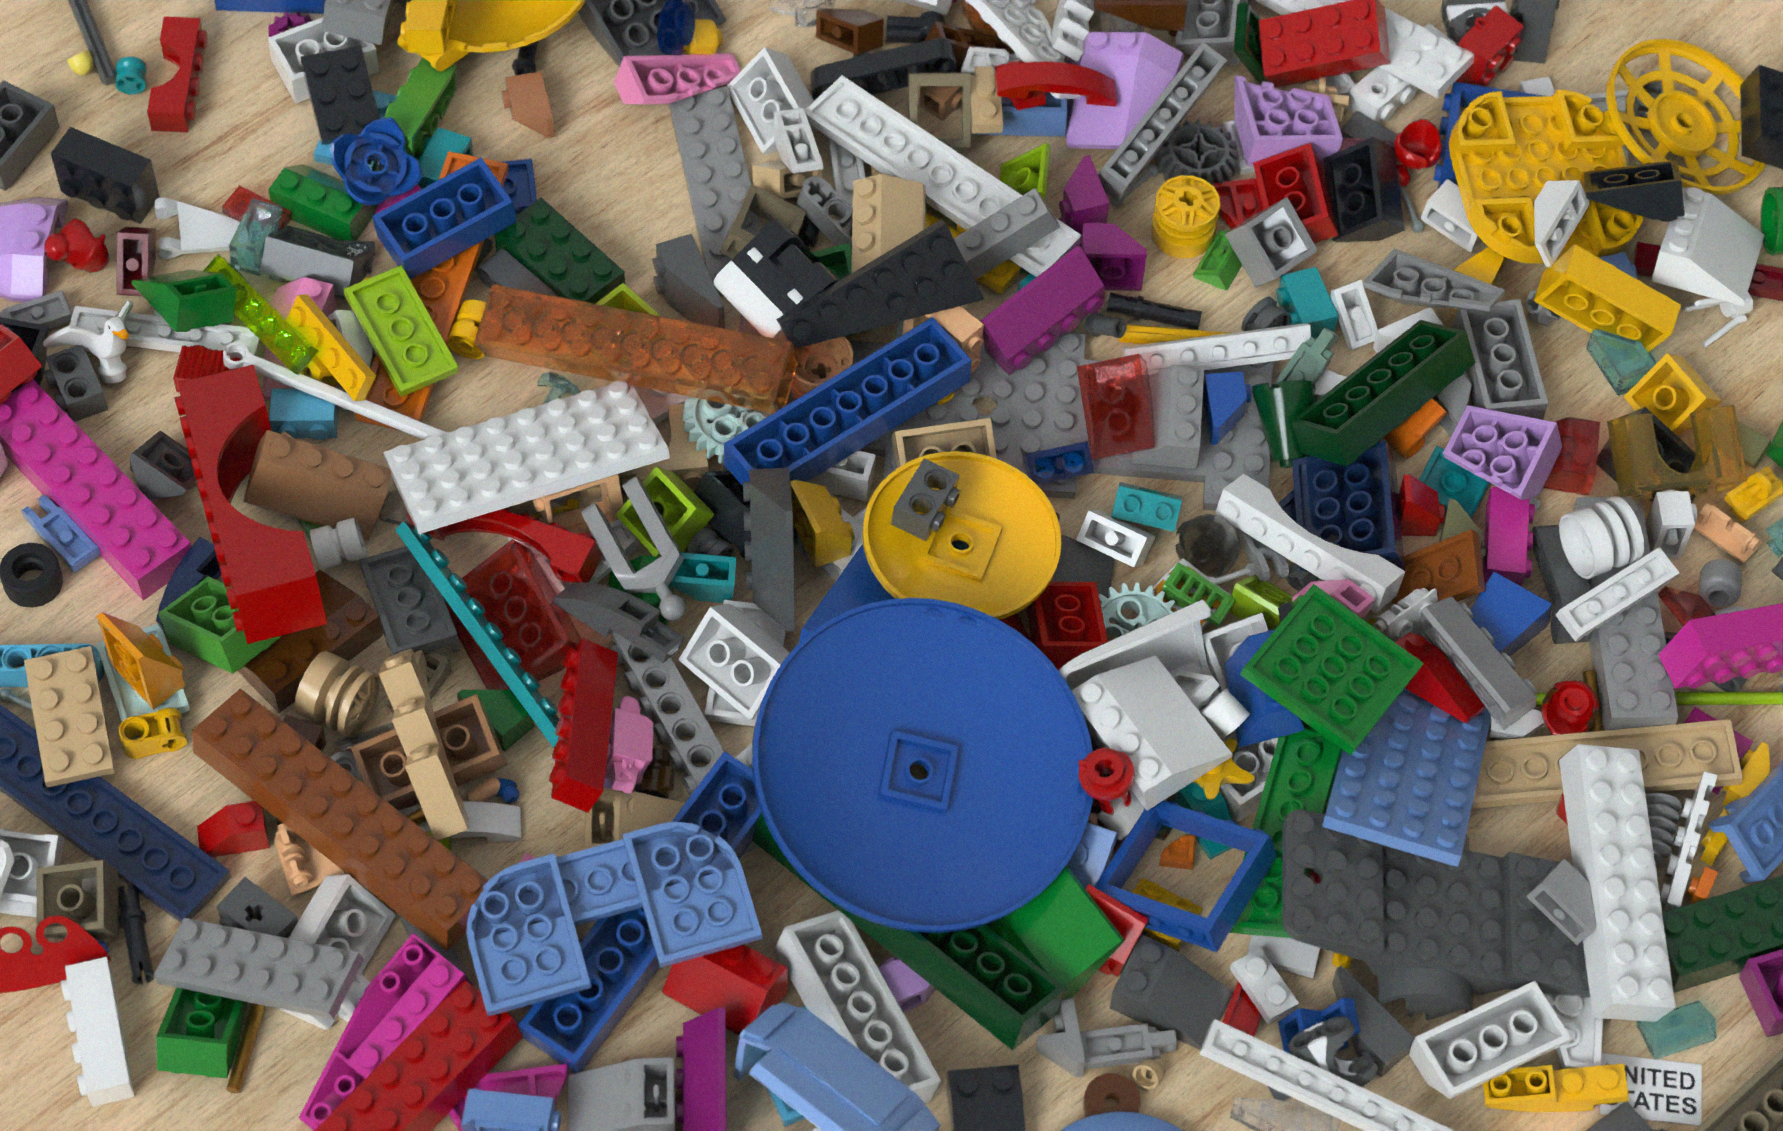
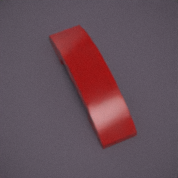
M1027 62L996 69L994 73L996 94L1000 97L1027 99L1030 90L1084 95L1088 105L1116 107L1117 105L1115 80L1101 72L1080 65L1062 62Z

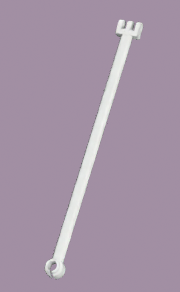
M240 342L229 343L226 346V351L223 350V362L230 370L254 365L256 373L423 440L430 436L448 433L366 399L364 401H353L346 391L250 353L248 348ZM232 358H240L241 360H240V361H233V360H230V359H232ZM565 496L550 501L561 504Z

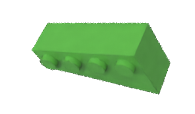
M421 58L416 68L413 67L410 70L406 84L400 86L394 103H389L384 118L392 117L398 123L406 139V153L414 156L417 160L423 154L426 140L432 137L437 130L439 119L443 120L456 92L457 66L451 65L446 70L439 72L431 67L429 61Z

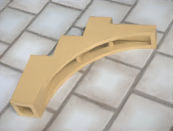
M412 649L404 650L384 660L385 664L381 665L379 676L394 710L392 722L407 756L405 763L406 771L433 837L438 841L468 830L469 817L450 769L437 727L427 682V661L422 650L414 653Z

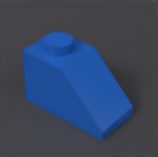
M1243 371L1204 375L1203 403L1211 445L1218 444L1244 416L1246 403L1251 402L1250 384H1245Z

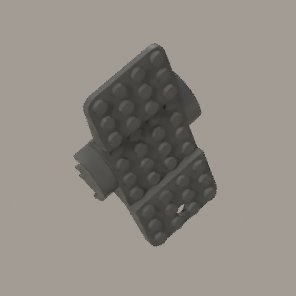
M1294 810L1284 819L1282 825V922L1286 933L1299 942L1365 961L1374 975L1378 976L1379 1003L1385 1004L1393 1000L1405 998L1407 1016L1411 1017L1415 1013L1422 1012L1425 1013L1426 1020H1431L1463 1009L1465 1013L1473 1010V994L1479 995L1505 989L1516 990L1533 981L1537 983L1543 993L1590 997L1583 941L1576 945L1526 897L1559 862L1508 852L1504 857L1469 851V838L1466 834L1462 856L1458 867L1322 827L1325 814L1306 810ZM1312 868L1313 872L1320 876V883L1314 884L1309 877L1304 876V869Z

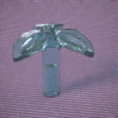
M555 372L543 373L537 382L538 386L552 387L542 405L552 400L560 399L566 393L572 396L581 393L579 388L571 383L569 379Z

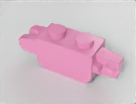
M624 696L619 703V708L614 709L611 717L605 778L610 779L611 789L631 794L634 786L641 783L647 766L652 761L653 722L648 717L640 715L638 700L631 696Z

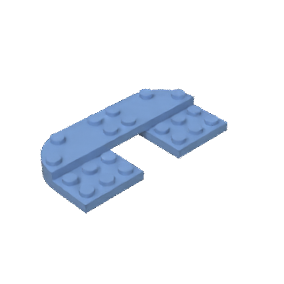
M685 822L657 824L623 834V839L559 857H555V853L512 865L497 873L483 886L484 890L477 898L475 904L471 906L467 922L468 944L488 1017L591 988L575 926L643 907L660 968L763 939L744 871L736 853L719 835L716 837L701 829L699 825Z

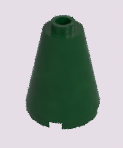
M1294 380L1279 381L1278 384H1272L1271 387H1269V383L1252 386V394L1273 462H1279L1280 468H1292V460L1306 457V454L1301 453L1291 421L1314 403L1316 382Z

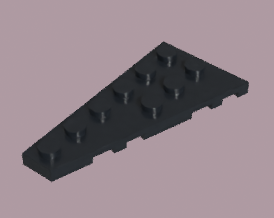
M941 219L776 320L791 347L796 349L985 299L946 223Z

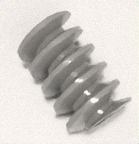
M1650 793L1645 796L1655 867L1663 868L1666 864L1664 859L1670 857L1672 853L1669 846H1672L1674 843L1673 834L1677 830L1675 823L1679 820L1678 811H1680L1682 804L1680 800L1671 795Z

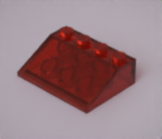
M512 539L462 577V579L467 584L468 588L465 591L470 598H475L484 607L486 612L483 615L487 621L494 623L503 633L504 637L501 640L506 647H511L520 656L522 662L519 665L522 669L532 674L537 681H540L566 668L563 666V662L570 648L575 649L582 638L568 613L553 603L557 594L532 550ZM445 600L458 637L487 690L511 691Z

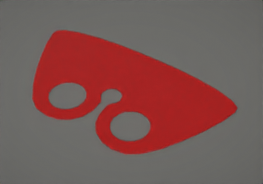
M61 915L50 916L38 924L35 936L38 944L43 947V952L39 955L31 952L33 943L27 931L15 926H7L0 929V940L8 933L17 934L23 940L22 948L15 953L5 952L0 946V993L28 990L59 983L61 980L67 979L65 966L104 957H107L108 962L111 961L110 956L99 942L68 917ZM52 923L62 924L67 930V936L61 942H50L44 936L45 928Z

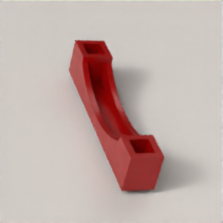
M507 508L428 531L431 537L444 541L447 535L464 532L493 533L516 539L533 547L550 561L549 565L556 578L568 583H589L603 556L595 538L584 532L575 534L567 531L557 523H550L549 525L541 523L529 514L522 513L517 515L511 513ZM408 513L406 517L409 520L410 524L414 525L410 517V514Z

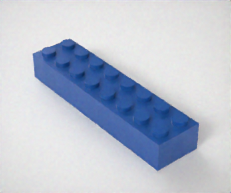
M932 317L724 443V465L742 486L743 481H749V469L789 468L790 481L808 482L969 383L972 360Z

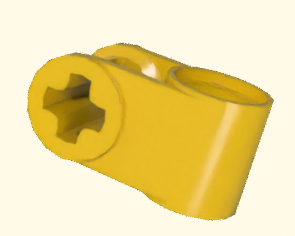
M164 708L153 713L132 716L123 720L119 726V737L124 754L132 759H141L159 753L174 752L185 747L188 740L181 730L179 722L182 718L181 712L176 708ZM133 736H142L137 740L130 739Z

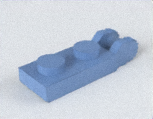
M45 494L38 498L40 507L48 515L41 519L28 506L21 510L22 515L35 529V532L74 573L101 555L98 546L60 506L57 507Z

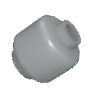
M1724 559L1712 560L1706 563L1700 571L1698 592L1701 599L1714 607H1726L1737 602L1742 588V572L1735 563Z

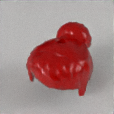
M1426 119L1409 123L1396 136L1394 142L1396 158L1411 170H1421L1434 166L1439 161L1442 150L1439 130L1431 121Z
M77 218L67 223L60 233L49 235L44 243L45 253L50 259L55 261L63 260L74 269L85 270L90 273L99 272L110 262L108 249L104 244L106 235L103 234L95 238L86 223Z

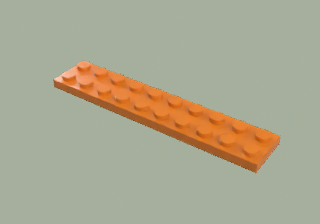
M448 151L438 180L479 159V157ZM482 158L503 187L509 171L508 163ZM485 239L410 280L447 347V338L463 304ZM376 354L371 367L376 377L365 399L422 422L435 383L400 397ZM355 413L356 421L395 429Z

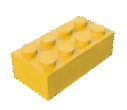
M1576 244L1557 259L1552 267H1548L1542 273L1533 300L1638 361L1673 333L1681 304L1670 299L1667 295L1654 290L1639 279L1633 278Z

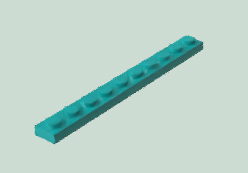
M403 521L395 529L396 533L554 748L558 742L555 729L560 720L556 715L558 713L557 707L549 698L543 697L538 691L540 684L536 678L529 672H525L519 665L522 662L520 656L511 647H506L501 640L504 637L503 633L494 623L488 622L483 614L486 612L484 607L475 598H470L465 591L468 588L465 581L458 574L452 573L447 565L450 563L448 558L429 542L432 540L429 532L418 534L415 525Z

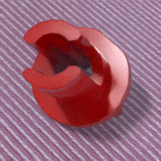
M1101 748L1088 754L1084 760H1079V780L1086 794L1098 801V805L1103 812L1113 815L1114 809L1111 800L1122 797L1125 807L1130 806L1132 799L1130 788L1135 779V770L1131 759L1126 753L1110 748ZM1111 773L1109 777H1102L1104 774Z

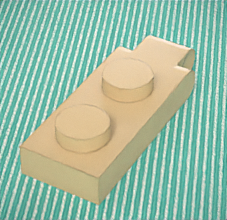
M974 66V75H970L972 133H1003L1001 97L996 94L993 66Z

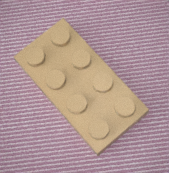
M89 646L24 660L46 786L52 787L115 773L92 647Z

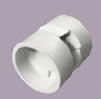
M355 517L337 522L335 529L326 525L310 530L313 549L322 570L339 566L343 558L353 562L367 557L364 538Z

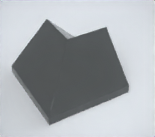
M161 430L136 449L129 458L130 471L135 474L139 490L149 500L184 495L197 484L188 449Z

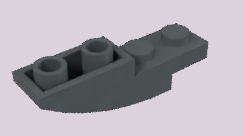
M572 582L553 600L555 605L603 636L608 637L614 631L662 663L666 662L682 647L685 638L658 621L659 609L615 588L586 582Z

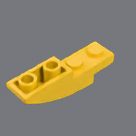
M1762 741L1755 752L1751 749L1747 751L1740 762V766L1743 768L1742 784L1723 787L1727 794L1722 805L1726 806L1737 799L1749 796L1770 774L1768 744ZM1725 808L1719 817L1729 815ZM1710 828L1701 842L1705 850L1700 860L1711 867L1726 845L1730 843L1724 832H1713Z
M1624 1063L1553 1070V1065L1514 1068L1483 1083L1485 1107L1501 1110L1577 1112L1594 1110L1593 1105L1629 1102Z

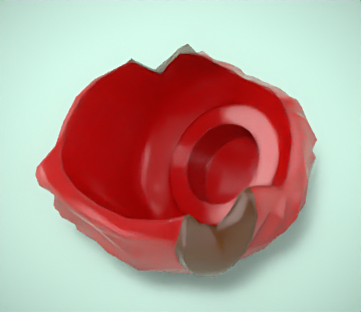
M1584 681L1557 682L1547 692L1542 701L1544 724L1552 735L1583 733L1591 730L1598 717L1599 701L1594 692H1592V688Z

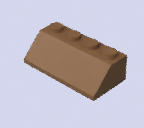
M267 430L257 445L243 502L319 526L329 525L333 529L336 528L337 522L355 517L364 540L368 541L386 498L391 470Z

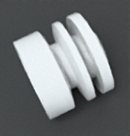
M1613 496L1603 502L1595 503L1591 508L1583 507L1561 517L1559 534L1562 548L1568 562L1582 578L1591 579L1607 573L1612 567L1620 568L1627 563H1634L1643 556L1644 538L1641 526L1630 505L1621 497Z

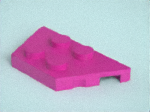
M566 1063L487 1074L473 1089L550 1097L554 1099L556 1106L569 1075L568 1066ZM467 1095L448 1113L459 1131H462L461 1124Z

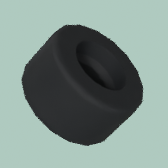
M38 543L20 544L9 550L2 558L0 579L5 593L17 605L30 608L43 606L52 601L61 591L63 576L58 558L45 545ZM29 570L43 571L34 580L25 581L19 579L22 574Z

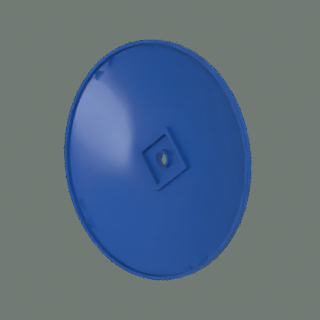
M925 598L889 599L848 610L828 620L796 645L781 663L768 685L755 722L752 741V771L755 791L768 829L780 850L795 870L830 901L850 913L890 928L930 933L961 931L999 920L1022 908L1043 892L1069 862L1080 843L1088 823L1093 798L1086 794L1081 786L1078 764L1080 759L1084 760L1088 754L1093 752L1091 738L1084 715L1064 677L1053 663L1018 631L988 614L953 602ZM914 764L923 766L927 771V778L923 780L915 779L910 773V766Z

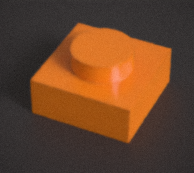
M1705 866L1700 878L1693 876L1686 895L1692 897L1689 904L1708 898L1718 874L1717 871Z

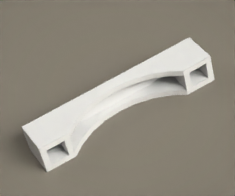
M1242 474L1223 489L1215 514L1323 581L1351 580L1375 599L1370 607V610L1375 613L1397 596L1405 571L1379 555L1361 553L1337 546L1310 533L1283 511L1270 489L1245 474Z

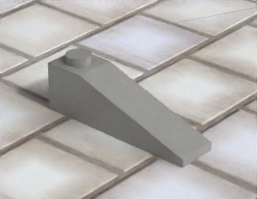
M1395 248L1363 281V286L1366 289L1404 305L1489 312L1505 295V290Z

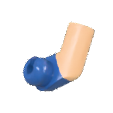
M496 777L486 779L467 793L470 801L484 802L490 797L495 796L502 797V800L507 804L515 802L520 795L517 784L514 781Z

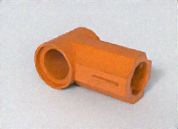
M1431 398L1420 410L1411 414L1397 428L1391 430L1383 438L1405 459L1411 458L1422 448L1427 434L1448 412Z

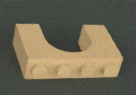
M685 404L668 405V424L671 439L668 446L670 458L619 473L621 493L626 494L622 484L635 476L643 482L656 466L676 473L690 488L697 487L704 474L708 472L706 448L696 451L697 441L689 442V432L683 431L685 421L682 420ZM600 484L580 490V497H601Z

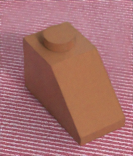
M542 72L505 77L506 90L501 91L504 108H510L513 120L548 138L555 137L553 116Z

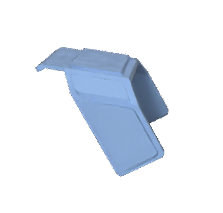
M784 1002L776 1006L773 1004L740 1034L734 1064V1078L740 1081L749 1071L751 1076L822 1131H939L940 1123L918 1094L811 1011ZM766 1050L769 1051L765 1056H763V1057L756 1063V1061L763 1055V1053H764Z

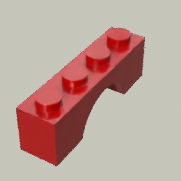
M164 16L160 35L163 58L177 65L179 69L171 80L151 88L147 109L151 131L188 133L190 120H195L196 106L193 99L194 96H199L200 82L197 75L198 72H203L204 58L201 51L207 48L208 42L207 31L202 30L200 18Z

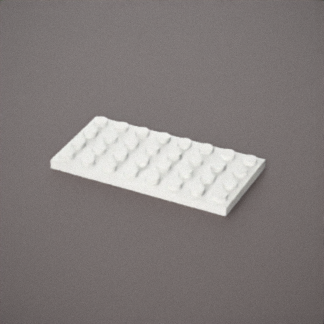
M630 379L615 381L607 386L585 390L570 397L555 399L533 408H524L513 414L491 418L486 422L469 427H460L449 433L430 436L425 440L408 445H400L383 452L387 467L391 470L393 480L418 534L670 458L668 446Z

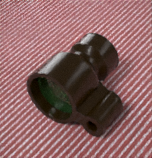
M653 747L652 761L647 766L641 783L636 785L635 792L668 799L669 792L674 790L676 769L669 767L671 756L669 751Z

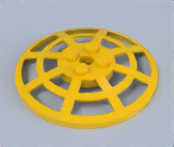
M1651 39L1639 42L1628 48L1615 62L1609 72L1606 84V101L1609 115L1624 144L1642 164L1668 161L1665 159V156L1670 151L1675 155L1683 157L1688 168L1678 165L1680 174L1693 177L1697 182L1694 183L1681 178L1682 187L1699 188L1703 192L1713 195H1726L1743 189L1763 171L1766 165L1754 160L1752 166H1749L1735 159L1739 146L1738 132H1741V120H1733L1725 104L1713 91L1723 81L1740 100V85L1744 80L1717 56L1683 41ZM1658 54L1660 70L1648 72L1637 80L1625 66L1628 62L1639 56ZM1670 55L1691 60L1705 67L1712 74L1702 84L1688 75L1671 71ZM1618 74L1630 88L1625 101L1626 113L1618 111L1615 79ZM1661 81L1663 93L1654 100L1643 86L1651 82ZM1673 82L1685 85L1695 90L1697 94L1692 96L1682 91H1676ZM1636 96L1648 107L1647 118L1634 115ZM1706 101L1710 102L1723 122H1715L1712 114L1704 105ZM1625 125L1630 126L1631 131H1632V133L1634 134V136H1635V138L1637 139V141H1638V142L1640 143V145L1644 148V150H1645L1649 155H1651V156H1648V155L1640 148V146L1636 143V141H1635V140L1632 138V136L1630 135V133H1629V131L1627 130V128L1625 127ZM1639 128L1651 131L1659 143L1655 150L1644 139ZM1727 133L1728 147L1726 154L1712 146L1717 134ZM1705 153L1718 161L1719 164L1708 169H1701L1696 157ZM1728 167L1745 175L1739 182L1729 186H1711L1706 178L1718 175Z

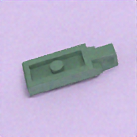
M1324 328L1317 339L1310 337L1307 342H1303L1274 384H1278L1279 381L1294 380L1317 382L1331 362L1334 353L1330 350L1339 336L1330 329Z

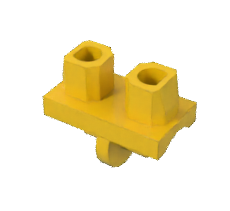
M1766 466L1759 472H1754L1745 482L1727 493L1724 500L1731 506L1730 512L1740 522H1745L1783 496V482L1775 476L1769 466Z

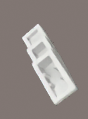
M1059 0L1052 31V48L1077 62L1084 53L1083 41L1089 33L1088 21L1095 12L1093 0Z

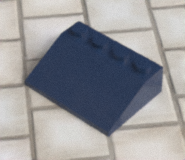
M1386 441L1378 442L1370 447L1355 462L1348 466L1313 456L1292 460L1297 524L1323 540H1326L1330 535L1339 536L1337 541L1332 544L1361 553L1379 555L1400 569L1405 570L1396 463ZM1300 567V571H1307L1304 568Z

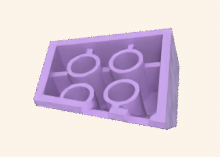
M1236 75L1234 79V123L1247 166H1253L1254 162L1308 143L1312 144L1322 165H1324L1325 157L1339 152L1343 138L1329 95L1293 88L1290 91L1273 88L1274 83L1262 81L1261 85L1246 82V77Z
M1467 405L1443 452V456L1520 500H1525L1540 495L1562 449V443L1557 422Z

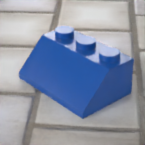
M1275 629L1248 636L1224 664L1229 692L1250 713L1243 723L1235 729L1239 747L1305 730L1303 720L1240 675L1244 666Z

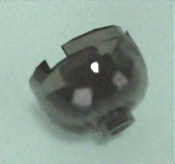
M1206 513L1185 521L1177 529L1176 535L1179 533L1180 535L1179 543L1175 546L1180 561L1184 558L1207 577L1214 578L1226 574L1236 564L1241 550L1240 538L1232 524L1222 516Z

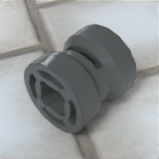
M704 527L697 532L688 546V552L693 554L731 557L734 551V547L727 541L717 539V533L709 527Z

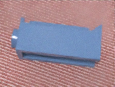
M468 1089L461 1128L462 1131H559L561 1111H557L554 1099L550 1097Z

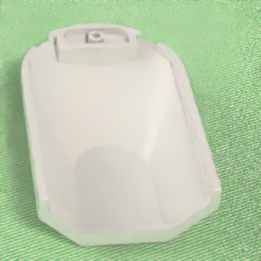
M1200 600L1087 651L1069 661L1058 671L1064 677L1070 689L1073 690L1097 674L1156 655L1172 677L1179 670L1212 676L1207 665L1200 620L1211 616V610L1204 600ZM1218 689L1212 693V699L1219 694ZM1090 736L1092 750L1100 749Z

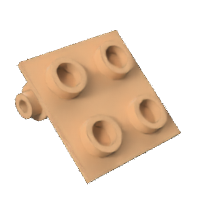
M281 823L278 825L274 841L292 897L320 886L325 876L347 874L285 824Z

